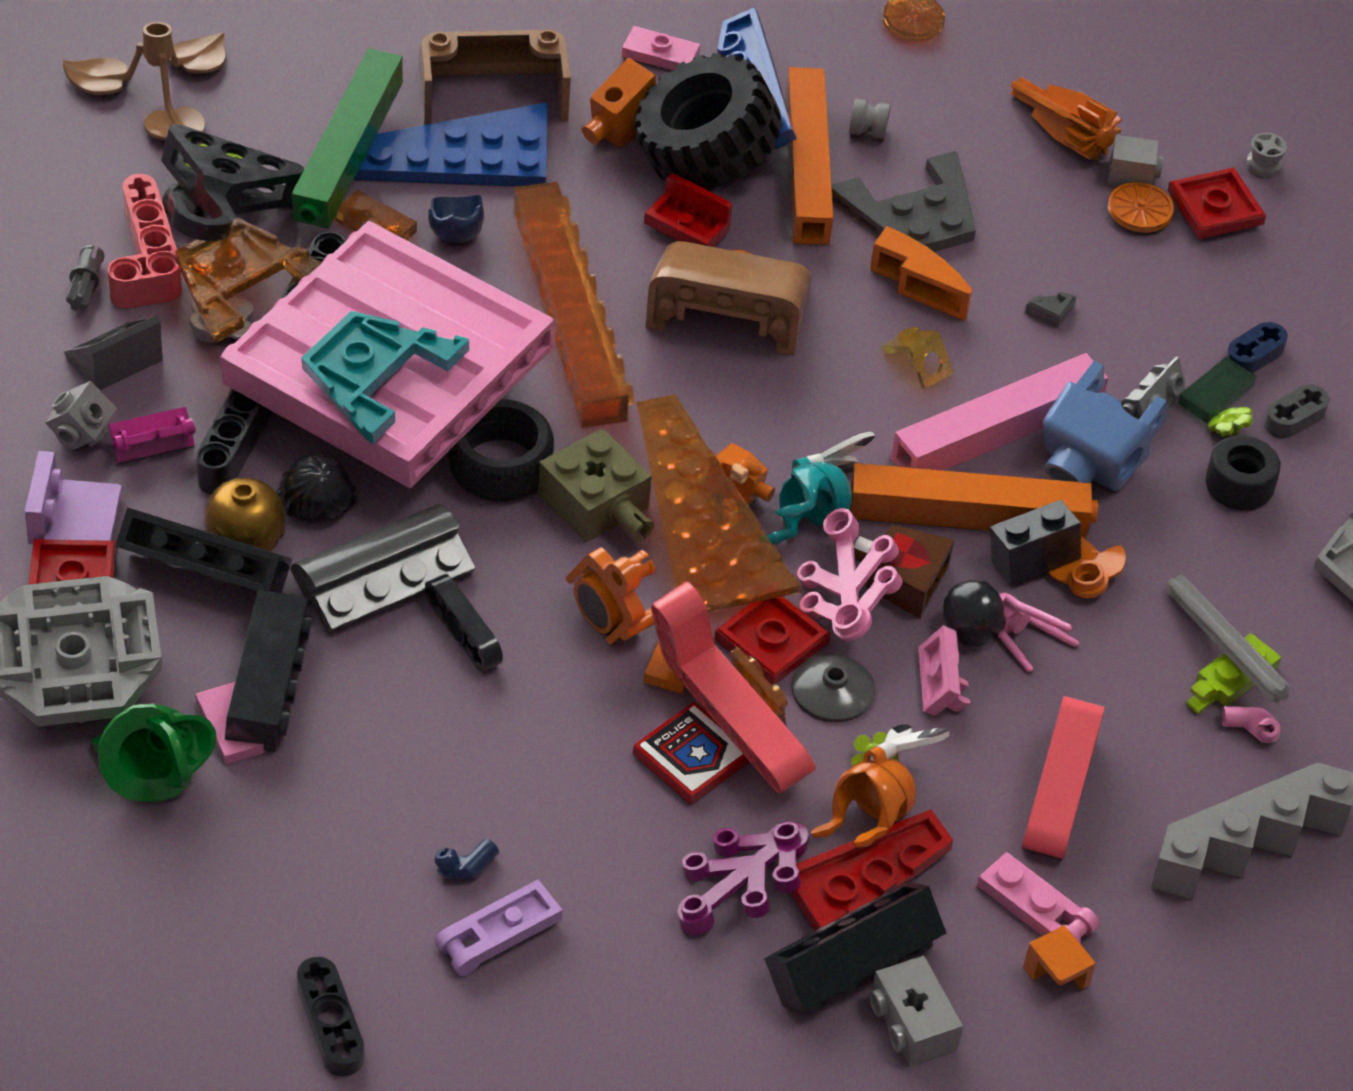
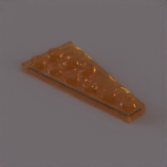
M672 394L636 402L675 588L686 581L689 582L703 599L708 612L801 593V585L795 576L790 573L782 560V556L761 529V524L731 478H728L721 468L719 460L700 436L698 428L677 396Z

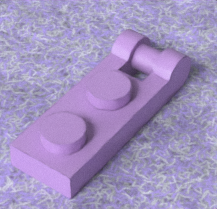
M538 879L443 929L436 936L434 943L442 954H449L452 958L451 965L458 975L466 976L474 972L480 963L561 921L563 909ZM472 938L475 944L466 948L463 942Z

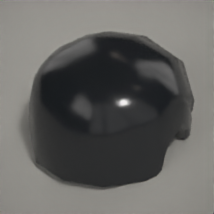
M970 579L958 583L948 591L947 597L944 598L943 619L948 628L956 631L957 639L964 645L980 647L990 643L997 638L1005 627L1006 620L1003 600L998 591L986 581Z

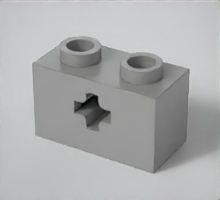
M924 955L876 971L873 988L869 992L871 1007L876 1016L883 1017L888 1026L889 1039L894 1050L902 1052L909 1067L958 1050L963 1024Z

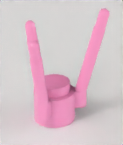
M1000 594L1003 600L1006 624L997 637L1027 672H1032L1033 666L1007 633L1014 632L1018 634L1030 623L1072 647H1078V640L1061 631L1070 632L1072 630L1070 624L1029 606L1010 594Z

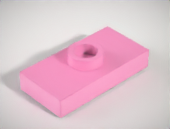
M633 26L622 47V57L624 58L629 57L632 60L671 71L675 70V66L682 62L689 63L694 61L693 58L700 54V44L637 26Z

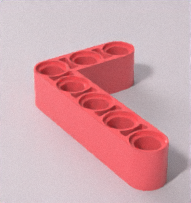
M686 581L651 604L661 652L667 665L767 783L778 794H781L815 771V764L804 746L714 644L708 611L697 590Z

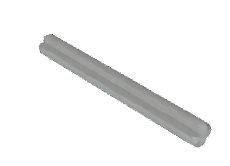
M1178 575L1175 579L1170 578L1167 585L1169 587L1167 593L1271 702L1278 703L1281 699L1286 700L1289 697L1288 690L1290 685L1185 576Z

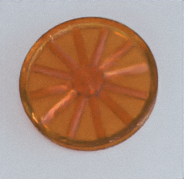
M889 0L883 8L882 20L885 27L898 37L908 40H926L938 35L942 31L945 12L935 0Z

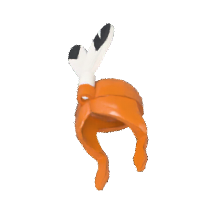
M907 724L892 728L888 732L885 742L866 751L863 761L852 766V768L842 774L835 787L832 802L833 819L826 824L814 828L811 831L813 838L829 837L845 822L846 811L852 800H855L860 808L870 816L879 819L877 827L860 834L853 842L854 845L858 848L869 846L874 840L884 836L894 822L910 814L916 802L917 793L914 778L908 768L901 762L892 759V757L901 750L942 741L949 736V730L934 728L913 733L912 727Z

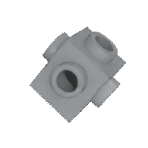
M89 381L60 394L52 403L51 407L54 410L45 424L55 433L57 439L72 451L86 444L93 446L105 436L107 432L105 426L117 408Z

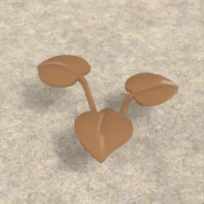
M156 21L143 26V43H136V52L129 68L122 61L113 58H93L82 61H67L63 59V69L69 81L81 91L94 95L112 94L122 90L123 81H130L142 54L147 59L148 64L160 66L165 110L149 113L144 119V128L150 136L166 141L169 126L173 124L184 125L202 132L205 130L204 117L198 110L192 107L172 108L167 63H172L174 67L182 66L189 73H209L220 69L225 63L224 33L173 44L172 27L167 23Z

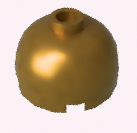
M246 477L224 482L211 494L205 508L206 532L270 552L276 547V541L281 535L283 537L286 531L282 500L271 486L258 479Z

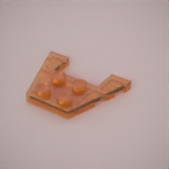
M239 218L233 219L231 231L227 238L220 241H201L196 239L175 250L176 263L215 343L244 328V316L227 301L228 299L233 298L283 269L300 282L303 277L309 276L322 264V262L309 257L308 250L299 246L290 248L278 242V236Z

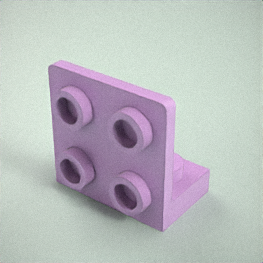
M38 451L25 507L28 544H33V539L112 541L122 493L121 485L63 480L62 469H56L55 452Z

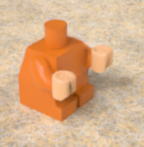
M731 443L712 458L704 491L712 495L716 493L725 497L726 500L722 503L720 514L733 520L740 508L750 505L758 497L769 502L774 496L775 488L765 483L768 469L751 452Z

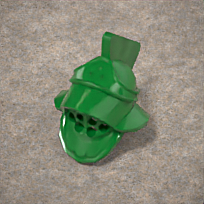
M154 703L132 705L115 716L105 728L103 734L92 739L91 742L94 751L98 752L99 771L111 790L130 800L160 802L180 795L191 784L192 774L209 759L216 746V730L210 720L202 716L183 714L171 707Z

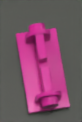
M186 406L108 424L117 463L195 445L193 439L195 426L192 418L189 419Z

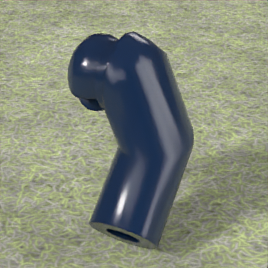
M485 838L468 855L458 856L454 849L443 848L435 855L434 862L438 866L437 872L446 879L475 878L499 854V850L494 842Z

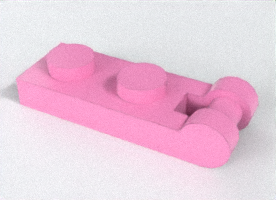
M1008 852L1004 853L979 876L977 887L1041 936L1063 926L1059 923L1064 920L1069 924L1065 926L1081 944L1080 938L1083 935H1091L1100 926V921L1092 910L1077 906Z

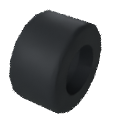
M1245 435L1230 436L1219 441L1212 450L1205 483L1209 493L1225 506L1239 510L1256 509L1267 504L1274 495L1280 474L1281 462L1277 452L1268 443Z

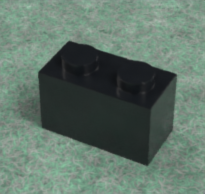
M1062 500L990 526L992 563L1010 585L1017 584L1082 558L1081 522Z

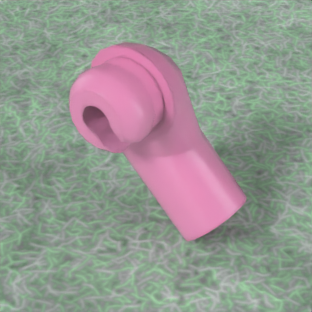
M1223 706L1221 717L1223 727H1243L1257 740L1264 743H1273L1280 736L1281 726L1279 722L1264 708Z

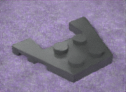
M956 151L927 158L925 169L936 186H929L925 189L897 195L878 202L875 201L860 177L831 185L832 200L836 204L841 201L851 208L850 214L857 220H866L876 228L875 234L878 236L888 226L910 236L933 252L971 242L975 238V224L959 155Z

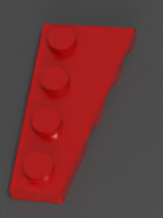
M929 809L893 824L884 836L874 840L869 846L858 848L854 845L853 842L855 840L797 863L801 884L797 890L790 892V894L816 931L905 882L912 880L951 851L953 839L933 810Z

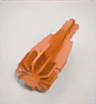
M1020 77L1017 82L1014 80L1011 83L1013 90L1010 94L1034 108L1031 116L1055 140L1089 160L1091 158L1099 160L1100 153L1107 155V148L1114 143L1115 134L1121 133V129L1116 127L1122 121L1120 117L1116 116L1118 113L1082 92L1051 84L1044 90L1023 77Z

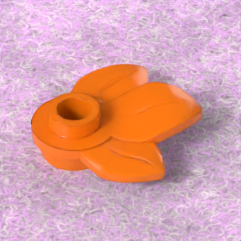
M1081 537L1082 558L1050 570L1048 573L1053 579L1068 584L1070 591L1074 595L1081 598H1094L1103 594L1108 587V581L1120 575L1124 570L1126 563L1125 550L1122 545H1118L1100 553L1090 542Z

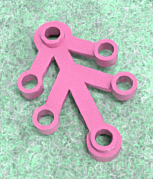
M840 508L829 513L823 522L824 531L836 543L839 576L821 569L815 561H807L799 567L797 577L806 588L812 589L819 586L841 596L842 604L839 606L826 602L820 593L810 592L801 599L800 608L813 620L822 617L832 622L833 631L839 639L853 641L867 633L872 624L870 612L884 594H893L900 589L902 578L892 566H885L879 569L874 577L875 582L859 600L858 592L881 563L891 562L897 557L899 548L891 536H879L873 541L871 550L856 568L853 542L859 534V523L848 509Z

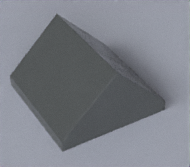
M155 315L129 321L64 351L65 356L87 382L91 381L99 390H102L163 361L160 320Z

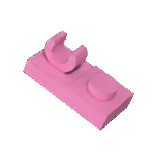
M943 625L918 647L923 712L932 716L938 715L946 707L952 711L961 712L970 704V699L961 696V693L969 687V684L965 679L959 677V652L956 631Z

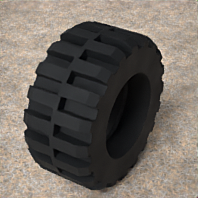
M712 53L711 57L697 56L693 58L694 61L689 63L682 62L676 65L675 70L670 73L666 71L661 75L659 82L656 85H651L646 91V99H641L637 109L638 114L635 117L634 128L636 130V137L655 172L665 182L666 178L671 173H674L708 191H713V188L718 186L725 188L732 185V181L738 178L742 180L750 175L749 171L754 167L758 168L765 161V155L767 153L771 154L775 147V139H778L781 129V113L761 72L748 60L731 54L726 57L722 53Z

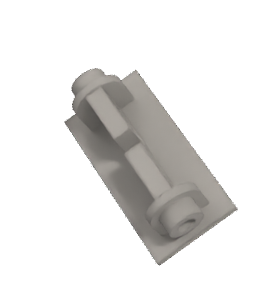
M1175 357L1168 365H1155L1139 384L1140 389H1134L1128 397L1122 400L1121 405L1127 413L1140 419L1156 396L1166 400L1168 408L1182 394L1186 387L1179 357Z

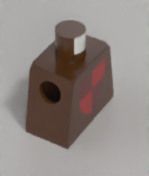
M894 525L889 527L885 535L892 537L899 548V553L893 561L881 563L867 580L866 587L869 589L875 582L874 577L879 569L885 566L894 567L902 578V585L895 593L884 594L882 598L921 618L950 566L954 540ZM861 536L857 539L854 545L856 561L862 562L871 550L873 541Z

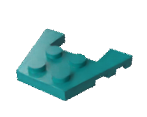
M350 311L301 357L302 369L365 439L374 444L396 422L394 410L370 398V396L414 354L448 372L470 351L469 339L455 335L454 340L437 336V330L422 327L419 331L400 328L398 321Z

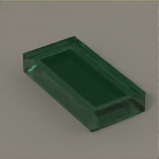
M1226 356L1180 393L1178 404L1208 424L1213 417L1224 411L1252 388L1256 376Z

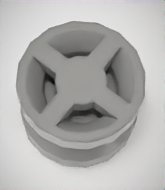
M1259 133L1252 138L1251 152L1248 154L1246 161L1247 169L1252 174L1262 178L1277 176L1281 171L1282 158L1285 156L1287 149L1283 138L1273 133Z

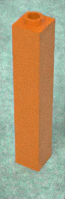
M789 67L786 105L797 137L796 140L788 143L793 243L830 245L833 204L824 68Z
M854 463L851 481L852 503L850 512L855 519L990 531V526L1062 500L1081 522V537L1086 539L1089 524H1096L1098 500H1092L1091 483Z

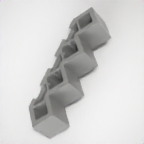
M1317 762L1169 824L1159 854L1151 888L1193 900L1202 867L1243 878L1253 846L1292 857L1303 826L1341 836L1353 803V772Z

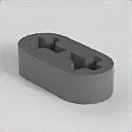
M1304 385L1273 401L1267 409L1264 420L1266 430L1273 436L1288 438L1319 422L1325 417L1330 400L1329 394L1319 386Z

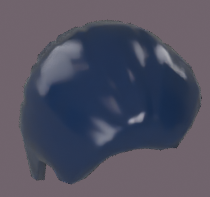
M482 196L432 198L431 207L428 209V222L434 234L441 241L451 245L465 244L474 239L480 233L484 223Z

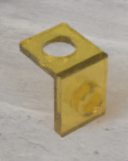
M911 327L899 332L895 339L882 345L884 353L910 354L922 388H927L954 372L939 331L919 330V327ZM930 352L936 353L940 361L939 368L934 374H929L924 366L925 357Z

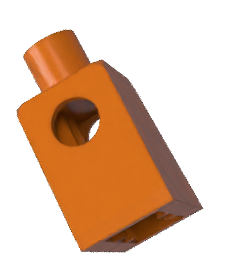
M628 57L592 94L590 98L592 120L582 127L584 137L594 145L605 138L617 147H622L636 137L634 126L635 117L638 114L637 109L641 99H646L645 95L649 87L656 85L655 74Z

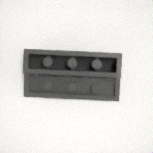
M436 504L291 565L290 571L304 598H308L307 604H314L327 632L331 634L425 594V583L443 574H448L453 581L472 574L476 567L457 533L460 525L456 518L445 506Z

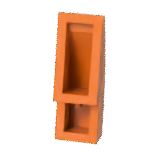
M886 226L874 243L870 270L898 281V294L965 321L968 317L973 289L950 264L931 249L910 236Z

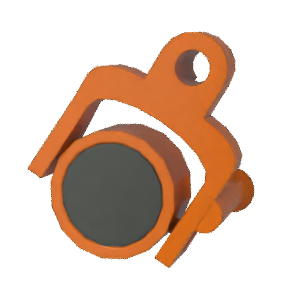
M602 547L587 554L565 577L569 585L575 582L574 596L584 618L600 633L606 634L614 630L606 638L609 645L620 639L626 641L655 624L651 608L645 611L635 592L640 585L641 579L655 572L652 559L643 564L642 560L649 557V554L644 550L636 552L630 558L623 556L614 561L606 550Z

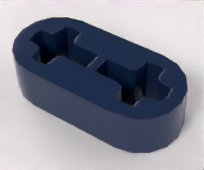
M1274 322L1258 324L1229 343L1225 358L1226 367L1239 375L1255 373L1283 354L1288 338L1287 331L1283 326Z

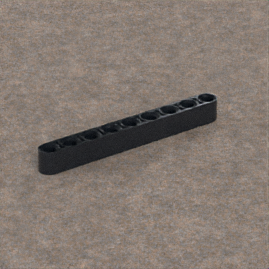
M336 232L318 234L313 239L281 298L286 297L297 287L303 277L309 276L320 266L327 255L333 254L346 242L345 238ZM234 389L230 390L197 451L199 488L207 494H212L224 482L238 478L273 412Z

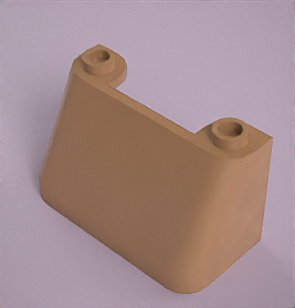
M673 242L666 247L649 284L645 327L664 330L667 320L677 316V320L684 321L687 308L759 321V335L766 336L767 333L772 335L777 343L776 352L795 355L810 295L812 276L806 267L795 262L689 242Z

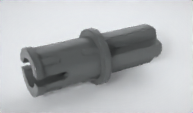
M86 245L81 249L77 266L70 272L71 284L66 296V302L71 304L70 308L75 311L78 308L86 309L88 307L93 289L99 286L100 276L98 273L105 255L102 249L98 247L93 258L91 255L95 247L94 245Z

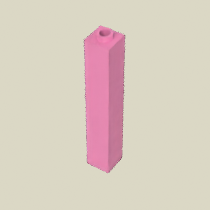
M1084 353L896 431L891 459L898 467L944 471L1043 429L1045 416L1068 382L1077 384L1093 360L1087 353ZM1105 371V385L1102 387L1099 393L1105 392L1108 376L1106 375Z

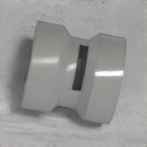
M855 98L849 134L861 135L862 133L871 132L874 138L885 140L891 104L878 103L873 107L866 100Z

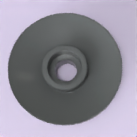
M826 654L805 661L797 669L793 678L792 691L798 705L809 715L828 722H845L858 718L870 708L875 695V684L871 674L859 662L842 655Z

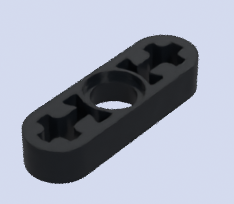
M443 574L425 583V592L431 607L476 668L483 672L503 662V654L497 638L448 574Z
M308 958L298 967L297 989L326 1069L334 1075H352L359 1071L364 1063V1042L335 964L327 958ZM318 975L321 980H324V994H318L316 982L311 979V976ZM334 1008L339 1010L343 1017L336 1023L327 1024L318 1018V1014L324 1009ZM341 1036L346 1052L351 1053V1056L348 1058H343L340 1053H337L336 1039Z

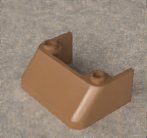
M552 29L437 31L423 38L419 49V71L424 124H431L432 76L555 73L561 121H568L571 76L566 39L561 33Z

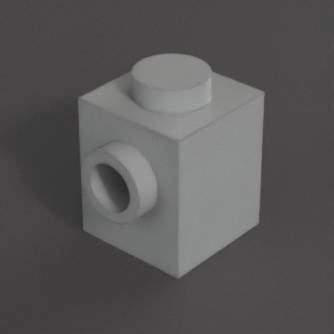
M1115 134L1107 185L1118 187L1129 182L1152 184L1153 177L1160 178L1163 157L1157 156L1158 141Z

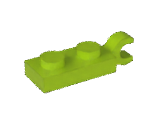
M1252 633L1245 637L1275 670L1279 667L1282 657ZM1223 653L1198 672L1196 682L1190 688V692L1194 696L1186 702V705L1197 714H1201L1216 700L1222 705L1228 706L1255 686V684L1226 653Z

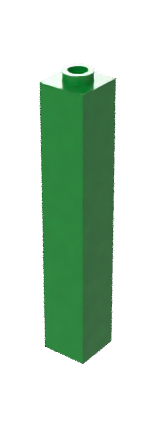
M371 48L367 49L292 192L294 221L329 229L403 84V56Z

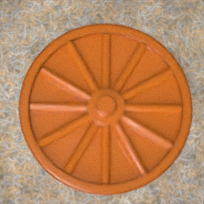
M1129 182L1116 187L1112 191L1108 201V212L1112 219L1120 226L1135 232L1149 233L1159 231L1170 223L1174 212V204L1170 196L1155 185L1144 182Z

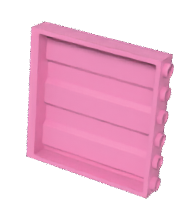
M368 221L358 231L351 233L346 242L333 254L327 255L322 264L309 276L303 277L297 287L286 297L279 299L263 318L254 322L240 339L226 347L220 356L223 384L411 489L555 346V319L377 224ZM350 311L398 321L400 328L419 331L424 327L437 330V336L454 340L455 335L469 339L470 351L448 372L414 354L370 396V398L394 410L396 422L374 444L365 439L302 369L301 357Z

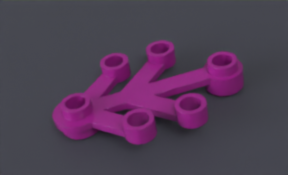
M786 821L774 826L768 833L738 836V832L735 829L723 828L713 835V843L718 855L729 857L739 851H759L752 856L708 860L707 856L701 852L687 854L682 860L684 875L688 880L699 881L710 876H728L704 895H690L681 901L677 910L681 930L689 935H700L708 932L715 922L712 910L747 882L748 891L741 898L744 913L751 918H759L766 915L770 910L766 893V867L776 859H779V866L773 871L775 888L782 893H790L797 890L801 884L797 859L805 854L810 839L807 828L800 823Z

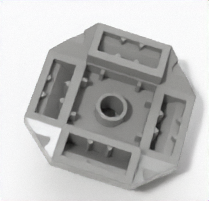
M109 576L23 585L8 594L0 602V696L38 727L75 722L83 724L85 721L114 718L136 703L162 669L153 592L142 588L137 590L125 582Z

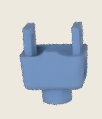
M1094 360L1077 384L1073 382L1066 384L1043 420L1045 450L1051 456L1044 467L1046 473L1052 480L1091 483L1093 480L1111 491H1119L1150 456V442L1167 420V401L1156 396L1138 420L1124 410L1120 400L1106 392L1099 393L1105 385L1104 365Z

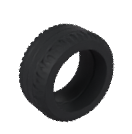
M501 399L449 450L450 468L456 481L475 496L493 501L520 499L538 490L539 462L553 455L554 435L549 422L538 410L522 402ZM492 440H508L524 446L529 452L515 459L496 460L479 454L474 448Z

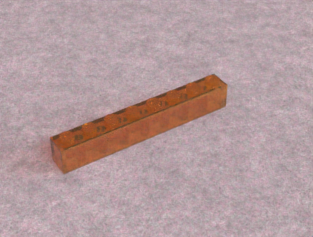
M558 182L514 187L513 216L544 312L555 319V346L581 427L586 428L627 422L628 406L634 404L632 384L624 380L625 368L622 355L615 354L614 331L612 327H606L605 304L603 300H597L596 278L594 273H588L586 248L579 247V228L576 221L571 222L570 220L571 206L568 196H562Z

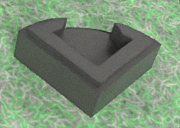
M1058 292L1057 296L1042 298V295L1035 296L1027 303L1025 313L1058 328L1074 308L1077 296Z

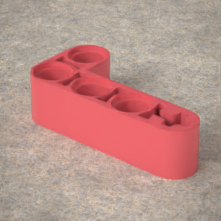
M146 174L131 175L123 182L125 217L137 255L115 259L108 266L110 300L120 308H135L169 302L178 298L182 292L180 258L157 183L154 178Z
M1063 696L1024 836L1023 849L1064 859L1105 709L1104 706Z

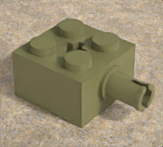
M603 428L539 462L538 495L586 543L619 524L636 542L642 541V537L644 539L647 538L653 531L654 523L642 513V511L649 508L652 476Z

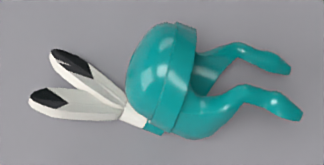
M861 433L833 446L822 454L794 459L790 472L792 477L787 479L782 485L779 494L780 509L775 512L778 516H782L786 530L773 532L760 538L758 541L765 545L779 544L786 539L796 537L798 534V523L802 518H808L811 523L823 526L825 518L832 511L840 508L849 510L852 503V491L845 473L852 472L854 463L859 462L856 457L847 455L870 443L875 438L874 433Z

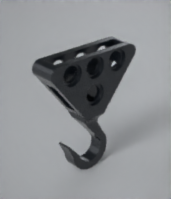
M170 125L161 161L195 206L204 209L212 218L206 219L190 213L183 201L173 190H170L166 205L171 217L170 223L178 232L201 241L223 240L230 234L234 215L291 206L292 192L304 171V167L298 163L184 125ZM191 141L201 142L208 147L195 145ZM226 153L237 154L243 158L231 157ZM261 165H270L278 170L267 169ZM262 187L269 189L273 192H263L258 190L257 188Z

